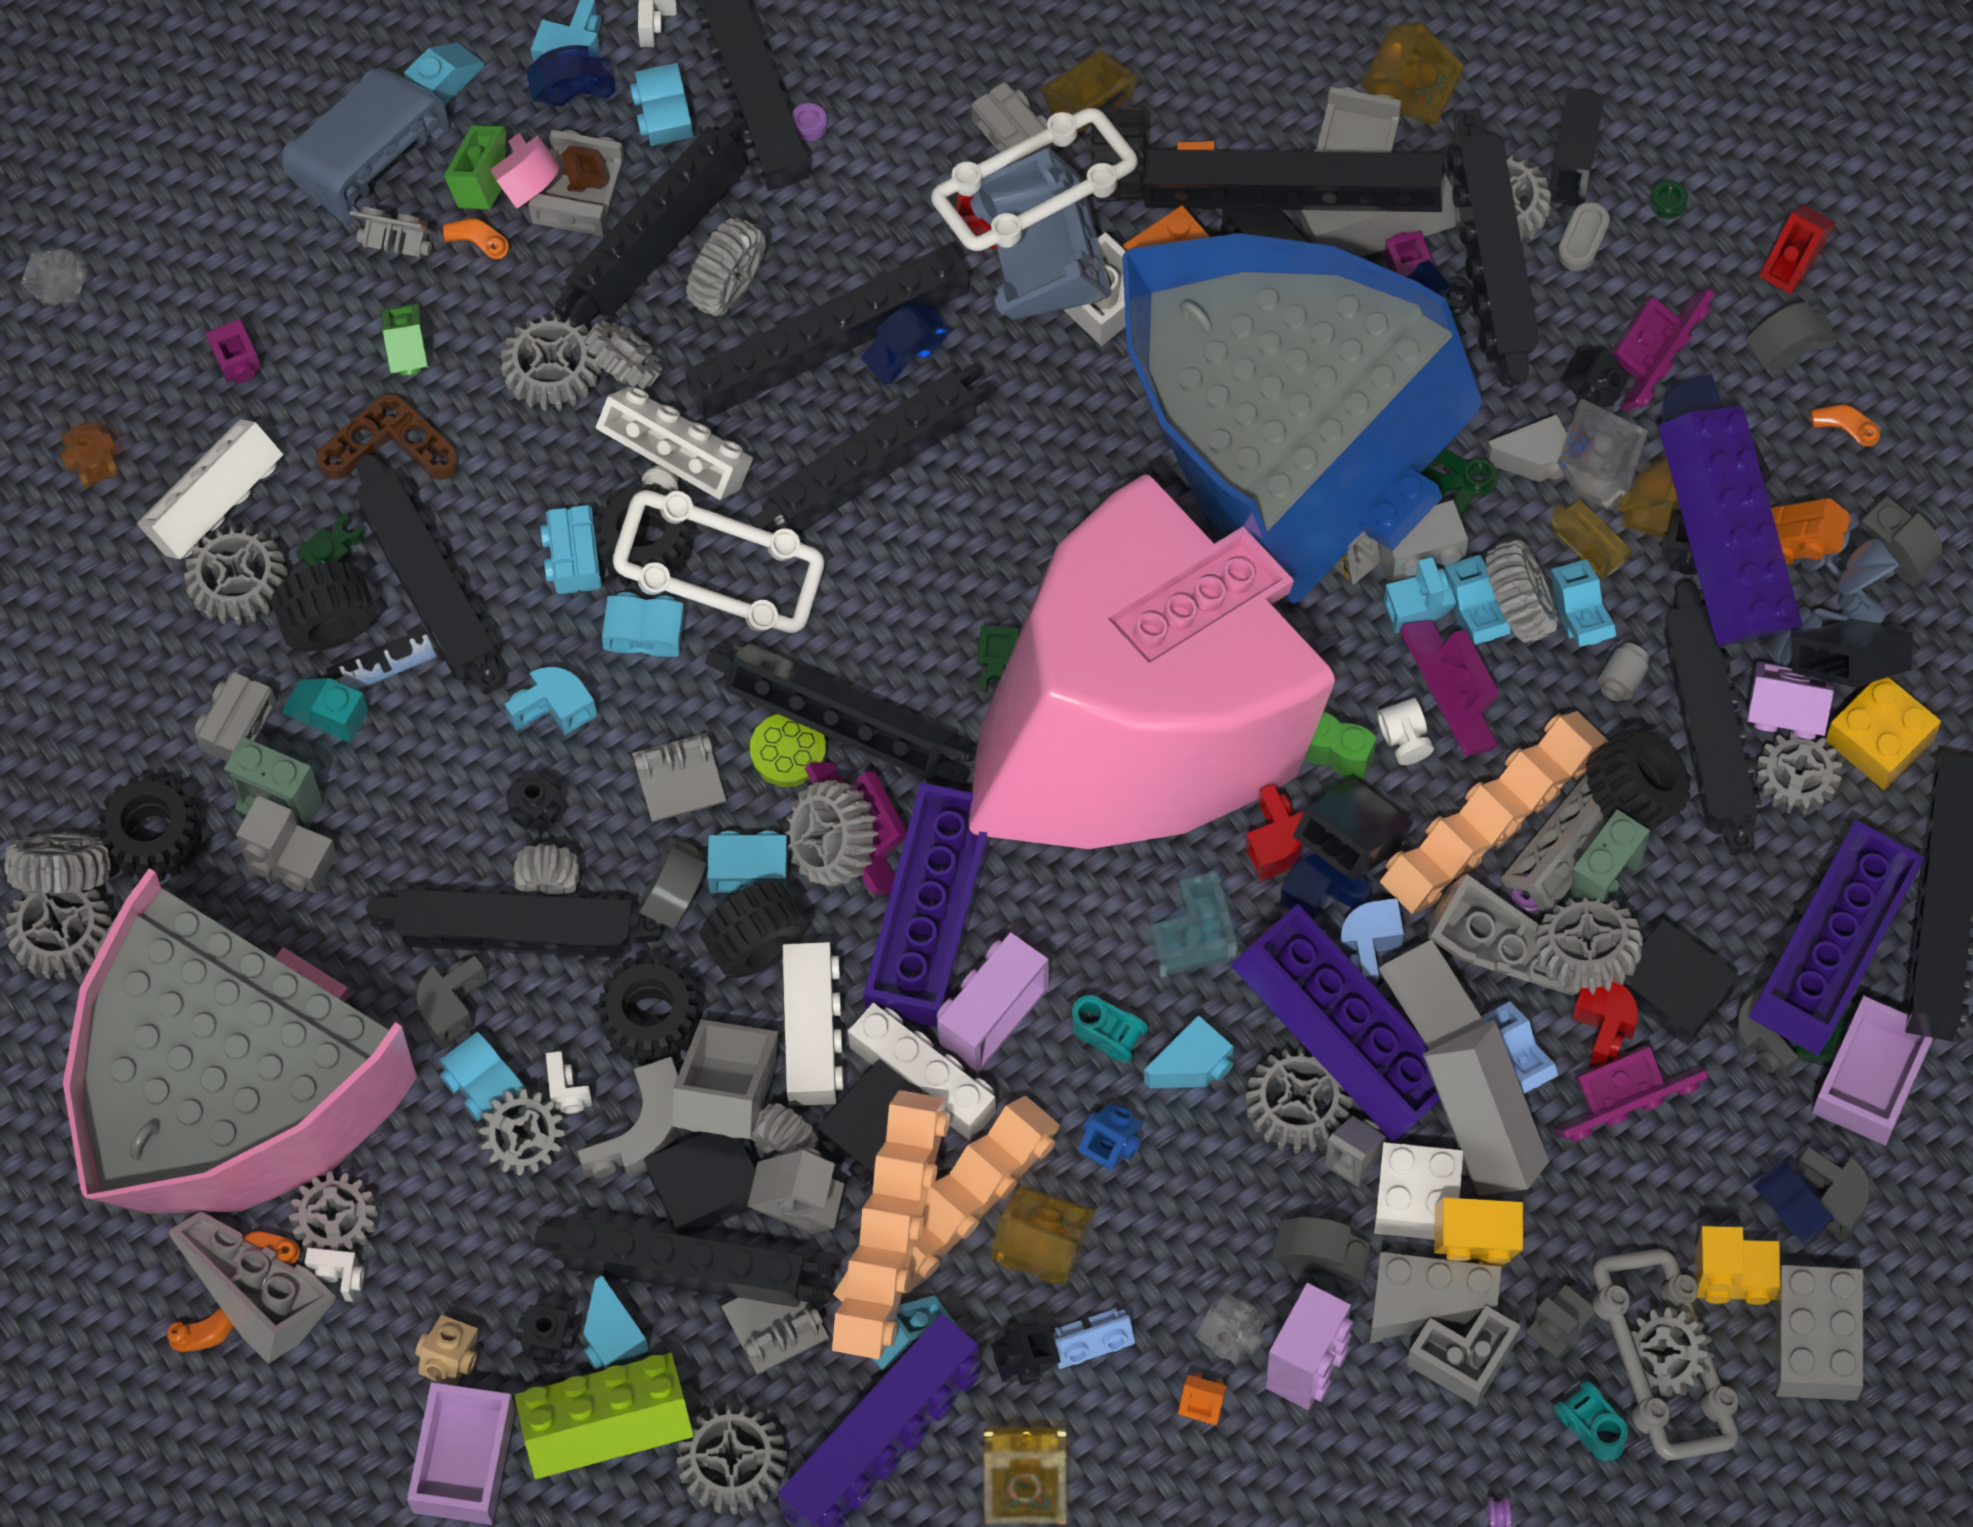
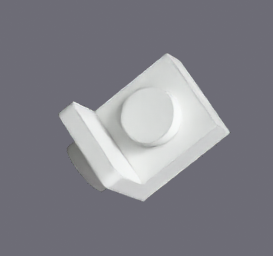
M639 0L638 33L640 47L655 46V33L662 32V16L677 15L676 0Z
M562 1052L546 1053L550 1099L554 1103L553 1111L560 1110L565 1114L581 1112L584 1110V1107H591L592 1100L589 1086L574 1087L572 1065H564Z
M307 1248L305 1258L307 1269L323 1282H337L338 1278H342L341 1293L344 1300L353 1302L355 1291H361L364 1283V1267L360 1266L356 1254Z

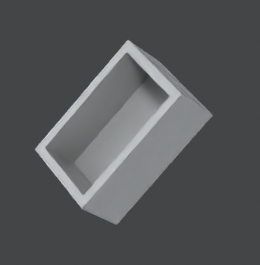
M700 1019L673 1088L672 1127L683 1128L693 1132L702 1131L726 1135L731 1138L751 1139L776 1071L778 1031Z
M1781 1265L1780 1290L1776 1299V1396L1857 1401L1863 1388V1269Z

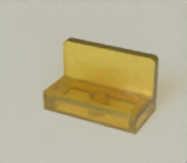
M1580 499L1567 510L1562 505L1554 509L1551 529L1583 560L1587 559L1593 570L1602 579L1606 578L1631 557L1632 550Z

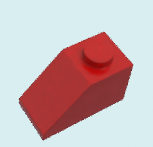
M1806 205L1793 211L1759 277L1790 295L1793 294L1821 254L1836 222Z

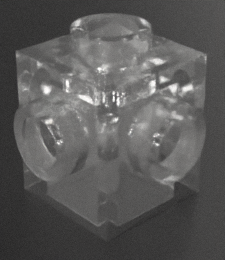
M65 249L32 252L21 285L42 303L58 305L60 302H77L88 269L76 259L72 252Z
M1226 1292L1211 1305L1195 1338L1211 1347L1213 1352L1219 1357L1237 1363L1246 1353L1253 1355L1259 1348L1265 1336L1260 1330L1267 1318L1258 1313L1252 1304L1238 1300Z

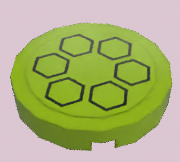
M775 714L766 718L755 728L750 740L751 762L766 782L779 787H797L810 779L805 770V767L810 762H825L826 740L822 733Z

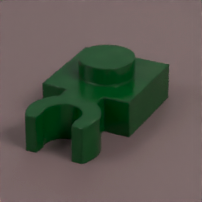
M344 514L337 519L333 532L329 533L322 527L296 551L297 558L308 568L323 563H344L351 557L349 549L346 547L360 543L365 537L364 529L359 526L353 532H345L344 530L352 522L350 516Z
M981 625L977 663L979 666L988 667L980 678V687L983 693H988V684L991 680L1001 679L1020 634L1019 628Z

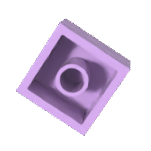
M1757 661L1748 704L1747 721L1753 722L1755 728L1763 731L1776 732L1777 728L1780 727L1793 730L1792 734L1801 738L1815 739L1816 734L1825 736L1834 693V683L1794 674L1791 667Z

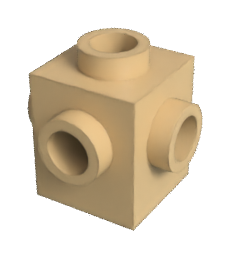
M441 1315L429 1334L423 1333L417 1344L415 1354L420 1357L418 1374L436 1382L456 1386L463 1374L469 1375L476 1363L477 1352L475 1350L478 1328Z

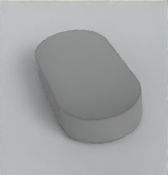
M1586 202L1574 210L1558 250V258L1567 269L1581 271L1593 264L1607 233L1610 220L1608 211L1602 205Z

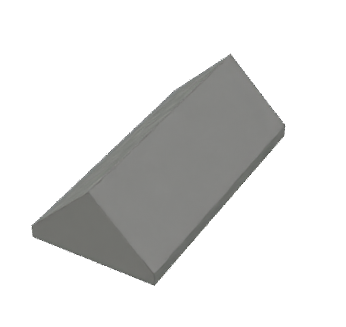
M1446 174L1442 212L1298 210L1308 243L1335 246L1358 257H1364L1384 250L1385 241L1401 232L1414 233L1421 231L1423 237L1456 227V212L1452 199L1453 187Z
M1432 939L1385 963L1379 968V971L1429 1050L1486 1024Z
M1492 1020L1422 1054L1458 1148L1463 1150V1161L1475 1192L1479 1196L1527 1190L1549 1163L1498 1026Z

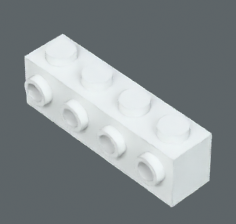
M628 386L607 397L596 425L597 430L719 500L741 489L753 457L744 453L738 444L731 441H723L711 434V430L705 425L692 423L681 417L678 410L668 405H661L648 398L649 395L642 389Z
M240 419L148 511L137 525L165 556L176 559L188 557L192 554L193 547L199 546L198 541L207 532L215 530L225 520L224 515L231 507L246 500L251 493L250 488L259 479L266 478L275 470V463L283 456V453L256 422Z
M830 942L783 944L789 1106L836 1104V1090H843V1067H835V1053H842L841 1029H834V1016H841L840 992L833 993L832 982L833 979H840L839 956L831 955Z
M872 1003L848 1030L850 1048L872 1066L881 1059L923 1094L946 1098L944 1112L950 1114L949 1125L971 1142L996 1114L994 1090L982 1079L976 1078L973 1080L965 1074L963 1066L949 1054L943 1057L934 1050L933 1043L923 1033L919 1031L912 1033L902 1025L903 1020L888 1007L882 1010L875 1003Z

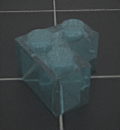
M1218 872L1179 880V900L1184 917L1151 924L1150 942L1160 977L1236 960L1237 941Z

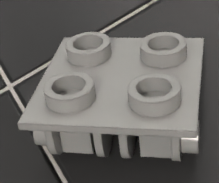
M362 207L361 213L354 211L349 213V215L366 222L365 229H358L356 239L357 242L363 243V247L382 250L384 244V251L390 252L395 231H397L394 248L395 254L402 252L404 255L422 258L423 255H430L432 242L427 241V236H437V232L427 228L428 222L405 214H398L397 220L392 219V215L370 207Z
M707 733L632 753L652 822L726 802Z
M738 1297L721 1306L757 1375L829 1339L816 1308L813 1309L811 1303L800 1301L798 1307H790Z

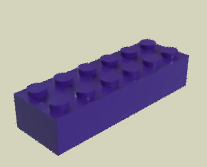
M1735 406L1688 412L1658 425L1717 647L1769 639L1803 627L1744 407Z
M920 782L863 993L865 1011L872 1003H875L882 1010L886 1007L890 1008L902 1020L938 1027V1018L936 1016L941 1006L950 998L992 837H987V832L980 831L979 835H976L969 829L973 793Z
M1855 819L1748 1018L1819 1056L1833 1034L1925 857Z
M1299 904L1295 905L1230 965L1392 1142L1417 1123L1440 1100L1422 1055L1429 1051L1423 1039Z
M941 1314L778 1492L782 1516L795 1527H844L845 1521L843 1519L854 1508L856 1511H859L869 1501L873 1494L871 1488L880 1479L883 1481L889 1479L897 1470L900 1464L898 1459L907 1449L910 1451L915 1450L922 1443L927 1435L925 1429L934 1419L939 1422L949 1413L954 1405L951 1400L961 1390L967 1392L977 1382L981 1375L978 1372L980 1370L979 1344Z

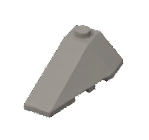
M1468 874L1448 886L1430 917L1429 939H1432L1459 960L1573 996L1576 994L1573 990V985L1561 989L1558 980L1549 981L1546 971L1541 970L1538 963V955L1535 951V943L1537 942L1536 932L1538 926H1540Z
M201 1211L169 1231L172 1240L241 1337L268 1364L299 1345L335 1302L336 1296L310 1270L299 1264L295 1268L276 1258L277 1252L266 1246L263 1250L243 1240L240 1232Z

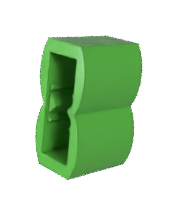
M1323 711L1304 761L1314 765H1329L1332 770L1346 778L1364 779L1375 756L1376 736L1362 726L1340 723L1335 717Z

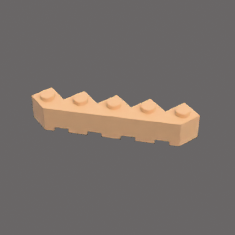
M1578 711L1563 716L1561 714L1556 715L1545 726L1544 731L1547 734L1538 745L1524 750L1518 748L1505 761L1507 769L1499 779L1485 784L1482 782L1477 783L1467 793L1465 799L1468 802L1458 814L1446 818L1440 816L1429 825L1425 832L1428 837L1419 848L1405 853L1403 851L1396 853L1387 862L1385 867L1388 871L1380 880V883L1395 898H1398V901L1411 914L1431 907L1442 898L1441 891L1446 885L1450 884L1454 879L1458 880L1464 875L1469 874L1482 863L1481 858L1487 850L1494 845L1498 848L1521 829V823L1533 811L1538 814L1561 794L1560 789L1573 776L1576 779L1580 778L1586 772V767L1589 766L1588 760L1590 756L1609 741Z
M899 1090L889 1104L886 1142L876 1155L873 1193L862 1208L859 1246L849 1260L846 1298L835 1313L832 1351L880 1359L887 1346L894 1345L897 1334V1322H895L902 1293H906L909 1287L911 1271L908 1268L915 1240L919 1241L923 1232L924 1217H922L928 1189H932L935 1184L937 1175L935 1161L941 1137H946L949 1129L950 1114L944 1112L946 1098Z
M1026 1095L1007 1104L989 1133L968 1144L950 1174L935 1181L934 1187L928 1189L922 1217H924L923 1232L920 1240H915L908 1268L911 1271L910 1283L907 1292L902 1293L899 1305L902 1304V1300L923 1278H929L936 1271L941 1263L940 1260L961 1238L966 1239L972 1234L984 1214L1000 1198H1006L1017 1185V1180L1038 1158L1040 1160L1043 1159L1053 1149L1056 1141L1052 1138L1061 1125ZM848 1271L833 1293L841 1302L846 1298Z

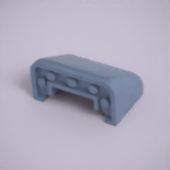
M385 67L371 69L363 76L361 82L298 139L291 140L282 151L284 173L342 223L347 225L354 218L349 215L350 211L358 212V209L354 207L358 195L361 194L365 197L370 193L367 184L415 140L423 145L427 141L426 135H429L438 142L450 131L444 102L432 91Z
M1045 148L983 178L982 186L973 195L970 204L975 216L978 219H984L991 225L993 219L1000 214L1010 213L1018 216L1082 181L1069 164L1049 148ZM1087 196L1023 229L1019 242L1013 247L1004 248L996 244L1006 282L998 286V294L995 295L994 299L999 312L1003 316L1007 315L1015 320L1093 304L1111 296L1110 284Z

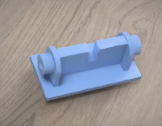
M1112 1308L1110 1311L1089 1317L1091 1328L1086 1330L1081 1320L1054 1328L1053 1337L1061 1360L1057 1364L1058 1368L1062 1369L1080 1364L1086 1360L1135 1344L1131 1320L1125 1310L1117 1311L1116 1308Z

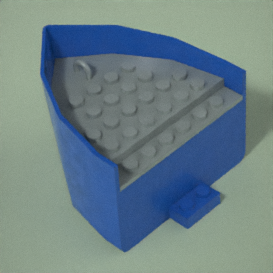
M1237 233L1128 249L1123 254L1127 351L1160 425L1210 529L1222 540L1239 528L1244 527L1294 580L1290 593L1284 596L1285 599L1291 603L1301 601L1351 548L1347 547L1363 531L1367 536L1393 551L1442 499L1438 485L1421 475V473L1479 411L1482 402L1449 305L1444 297L1419 282L1335 246Z

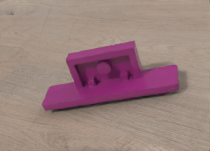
M1710 288L1694 294L1678 317L1654 296L1644 302L1610 354L1618 360L1621 367L1637 379L1619 405V408L1624 412L1636 407L1642 408L1652 399L1655 393L1652 389L1657 380L1665 377L1673 367L1674 363L1671 359L1692 338L1690 330L1694 324L1699 323L1708 314L1711 308L1708 303L1715 294Z
M1432 620L1404 624L1399 631L1464 755L1471 756L1494 751L1498 744L1482 714L1500 693L1467 631L1453 632L1444 643Z
M810 762L805 767L811 780V785L816 782L829 780L844 783L839 771L832 762ZM865 771L851 785L854 786V790L864 792L863 801L872 803L869 815L877 818L872 825L873 830L879 834L873 837L872 843L876 846L877 850L869 853L872 864L864 867L862 880L873 894H891L895 875L885 857L906 838L907 830L875 771Z
M1645 1045L1575 1075L1589 1113L1554 1127L1557 1136L1570 1138L1571 1141L1583 1139L1593 1133L1592 1127L1604 1122L1607 1126L1623 1122L1629 1118L1627 1112L1639 1107L1642 1110H1649L1660 1106L1665 1102L1663 1097L1676 1091L1678 1095L1695 1091L1700 1088L1699 1081L1709 1077L1706 1069L1694 1067L1663 1080L1651 1047Z

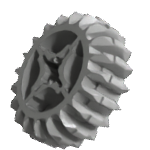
M1512 152L1506 161L1522 243L1523 236L1532 240L1536 229L1541 230L1543 228L1545 218L1550 213L1551 193L1550 190H1547L1548 182L1546 177H1540L1539 167L1528 169L1529 162L1527 157L1521 162H1516ZM1524 193L1530 201V205L1525 211L1520 208L1519 202L1520 196ZM1455 207L1456 223H1460L1459 208Z
M737 217L735 219L730 218L725 223L720 224L717 231L712 232L710 239L704 243L703 249L697 254L696 262L692 265V272L688 276L689 283L686 286L687 299L697 309L715 317L724 315L729 308L733 309L735 303L747 291L750 283L755 280L754 276L760 269L759 264L764 258L763 251L766 248L765 235L755 225L746 220L742 221Z
M558 313L553 321H548L547 317L542 314L540 323L534 324L528 318L526 330L515 327V338L506 339V350H502L501 353L503 363L501 366L502 376L506 378L505 383L509 391L514 390L515 398L518 401L526 398V404L530 409L539 402L544 412L548 409L549 404H555L556 409L561 411L562 403L567 401L575 407L577 395L587 399L589 394L588 387L596 388V376L600 375L602 370L595 361L597 356L587 350L589 345L585 343V340L589 334L588 328L584 324L577 327L570 319L563 323L562 317ZM577 352L581 359L577 368L572 371L569 363L572 361V356ZM531 354L534 361L530 364L531 369L525 373L522 370V365L526 357Z
M232 525L229 534L223 535L221 530L216 529V538L211 540L203 536L202 543L204 548L193 547L192 555L194 558L186 559L185 565L188 572L184 573V581L188 585L186 589L190 599L194 600L195 608L199 612L205 610L206 617L210 620L218 616L220 623L224 626L230 618H234L235 623L240 626L243 621L242 617L249 616V619L255 623L258 611L269 615L270 608L268 603H271L272 594L285 581L283 579L288 576L287 568L284 566V555L282 552L277 551L278 547L273 539L267 541L266 535L262 531L253 536L252 529L246 526L242 533H238L237 528ZM257 560H260L265 565V572L261 580L257 579L254 573V565ZM210 571L215 572L218 578L216 581L217 587L214 592L207 587Z
M1518 539L1511 542L1506 541L1488 551L1486 571L1490 578L1489 583L1492 586L1493 595L1496 597L1498 607L1501 609L1504 619L1508 622L1509 628L1514 632L1515 636L1526 643L1532 640H1540L1556 631L1558 618L1556 616L1557 610L1554 606L1555 600L1551 595L1545 575L1540 568V563L1536 561L1534 553L1530 551L1529 546Z
M829 780L809 785L808 789L798 793L799 800L791 803L794 813L786 817L790 822V829L784 832L790 836V844L787 846V849L794 852L791 863L800 865L799 874L808 876L810 882L821 883V885L825 884L826 886L848 884L854 881V878L864 875V867L872 864L869 853L877 850L876 846L872 843L873 837L879 834L873 830L872 825L877 818L869 815L872 803L863 801L864 792L854 790V786L848 783Z
M51 832L45 835L37 834L34 837H24L22 840L13 842L6 848L4 868L5 874H7V882L16 889H21L24 892L32 891L35 894L49 893L52 895L54 893H62L65 895L69 892L79 893L81 890H91L108 880L109 870L111 869V854L100 838L90 834L81 835L79 832L74 834L66 832L54 834Z
M81 890L79 893L69 892L65 895L62 893H54L52 895L49 893L35 894L34 892L23 891L24 901L13 900L12 905L16 912L7 913L6 919L11 926L5 928V934L11 940L8 946L12 953L17 954L16 959L20 965L28 964L29 971L34 975L42 969L44 977L48 979L51 978L55 971H58L60 978L66 979L67 970L72 968L76 974L81 975L82 968L80 965L84 962L92 966L94 950L112 924L111 917L106 915L109 911L107 903L100 901L101 895L98 890ZM71 904L75 906L64 909L56 905ZM44 911L43 917L33 924L36 917ZM54 917H57L59 924L63 926L64 938H61L58 930L56 931ZM82 931H85L79 941L74 944L75 937ZM49 946H57L62 950L47 951L43 949Z
M1584 895L1581 902L1575 903L1569 898L1565 908L1555 904L1553 914H1544L1543 925L1538 926L1536 932L1537 942L1535 943V951L1538 955V963L1541 970L1546 971L1549 981L1558 980L1561 989L1573 985V990L1576 994L1582 988H1588L1591 994L1594 995L1597 987H1603L1609 992L1612 987L1611 982L1623 985L1625 975L1634 974L1635 964L1640 963L1642 957L1641 947L1643 946L1642 935H1640L1639 924L1636 919H1631V913L1628 908L1619 910L1616 900L1609 904H1604L1599 898L1596 901H1589L1587 896ZM1587 939H1590V951L1587 949Z
M1302 1046L1298 1048L1297 1056L1291 1057L1288 1049L1282 1050L1281 1061L1271 1054L1267 1058L1268 1067L1259 1064L1256 1067L1258 1077H1251L1248 1081V1087L1252 1091L1246 1093L1245 1102L1251 1105L1247 1108L1248 1118L1256 1119L1253 1123V1129L1256 1132L1266 1130L1264 1134V1141L1266 1143L1278 1138V1149L1280 1151L1286 1148L1287 1143L1293 1144V1151L1296 1154L1300 1153L1301 1144H1307L1308 1149L1312 1153L1316 1151L1317 1140L1327 1146L1330 1133H1334L1341 1126V1123H1345L1350 1118V1113L1347 1109L1353 1107V1098L1348 1096L1343 1087L1313 1055L1311 1058L1305 1057V1049ZM1296 1075H1301V1076H1307V1077H1310V1078H1313V1079L1308 1080V1081H1302V1080L1296 1078L1295 1076H1296ZM1279 1082L1283 1097L1277 1100L1275 1107L1270 1109L1266 1097L1270 1089ZM1328 1091L1332 1105L1326 1115L1320 1119L1317 1115L1318 1108L1315 1104L1321 1100V1095ZM1296 1096L1298 1100L1292 1102V1097ZM1306 1098V1105L1302 1104L1299 1100ZM1298 1120L1304 1125H1293L1286 1123V1121Z
M728 1403L725 1407V1415L719 1416L718 1410L712 1407L710 1409L711 1420L707 1421L701 1415L696 1417L699 1430L692 1428L694 1437L688 1438L690 1441L679 1442V1451L685 1455L677 1458V1466L685 1469L679 1476L682 1483H690L687 1488L688 1494L693 1497L701 1493L699 1498L701 1506L706 1507L714 1500L715 1512L721 1513L724 1505L729 1504L731 1513L736 1515L739 1511V1503L745 1502L747 1510L752 1511L754 1509L753 1498L757 1497L763 1503L768 1501L765 1488L771 1491L779 1489V1483L774 1477L785 1476V1467L778 1463L787 1460V1453L779 1449L784 1445L783 1436L773 1435L776 1431L774 1422H768L763 1425L765 1418L764 1414L760 1411L755 1413L750 1419V1410L746 1405L740 1409L739 1415L734 1414L733 1406ZM737 1432L752 1436L764 1449L755 1450L754 1446L741 1444L738 1441ZM724 1433L720 1445L707 1449L706 1453H702V1450L710 1440ZM732 1443L734 1452L737 1455V1463L733 1465V1475H731L730 1467L726 1461L728 1460L727 1455L731 1454L730 1445ZM758 1465H763L759 1473L752 1480L740 1485L741 1477L745 1472L757 1469ZM709 1468L710 1472L723 1474L727 1481V1487L714 1484L702 1474L700 1469Z

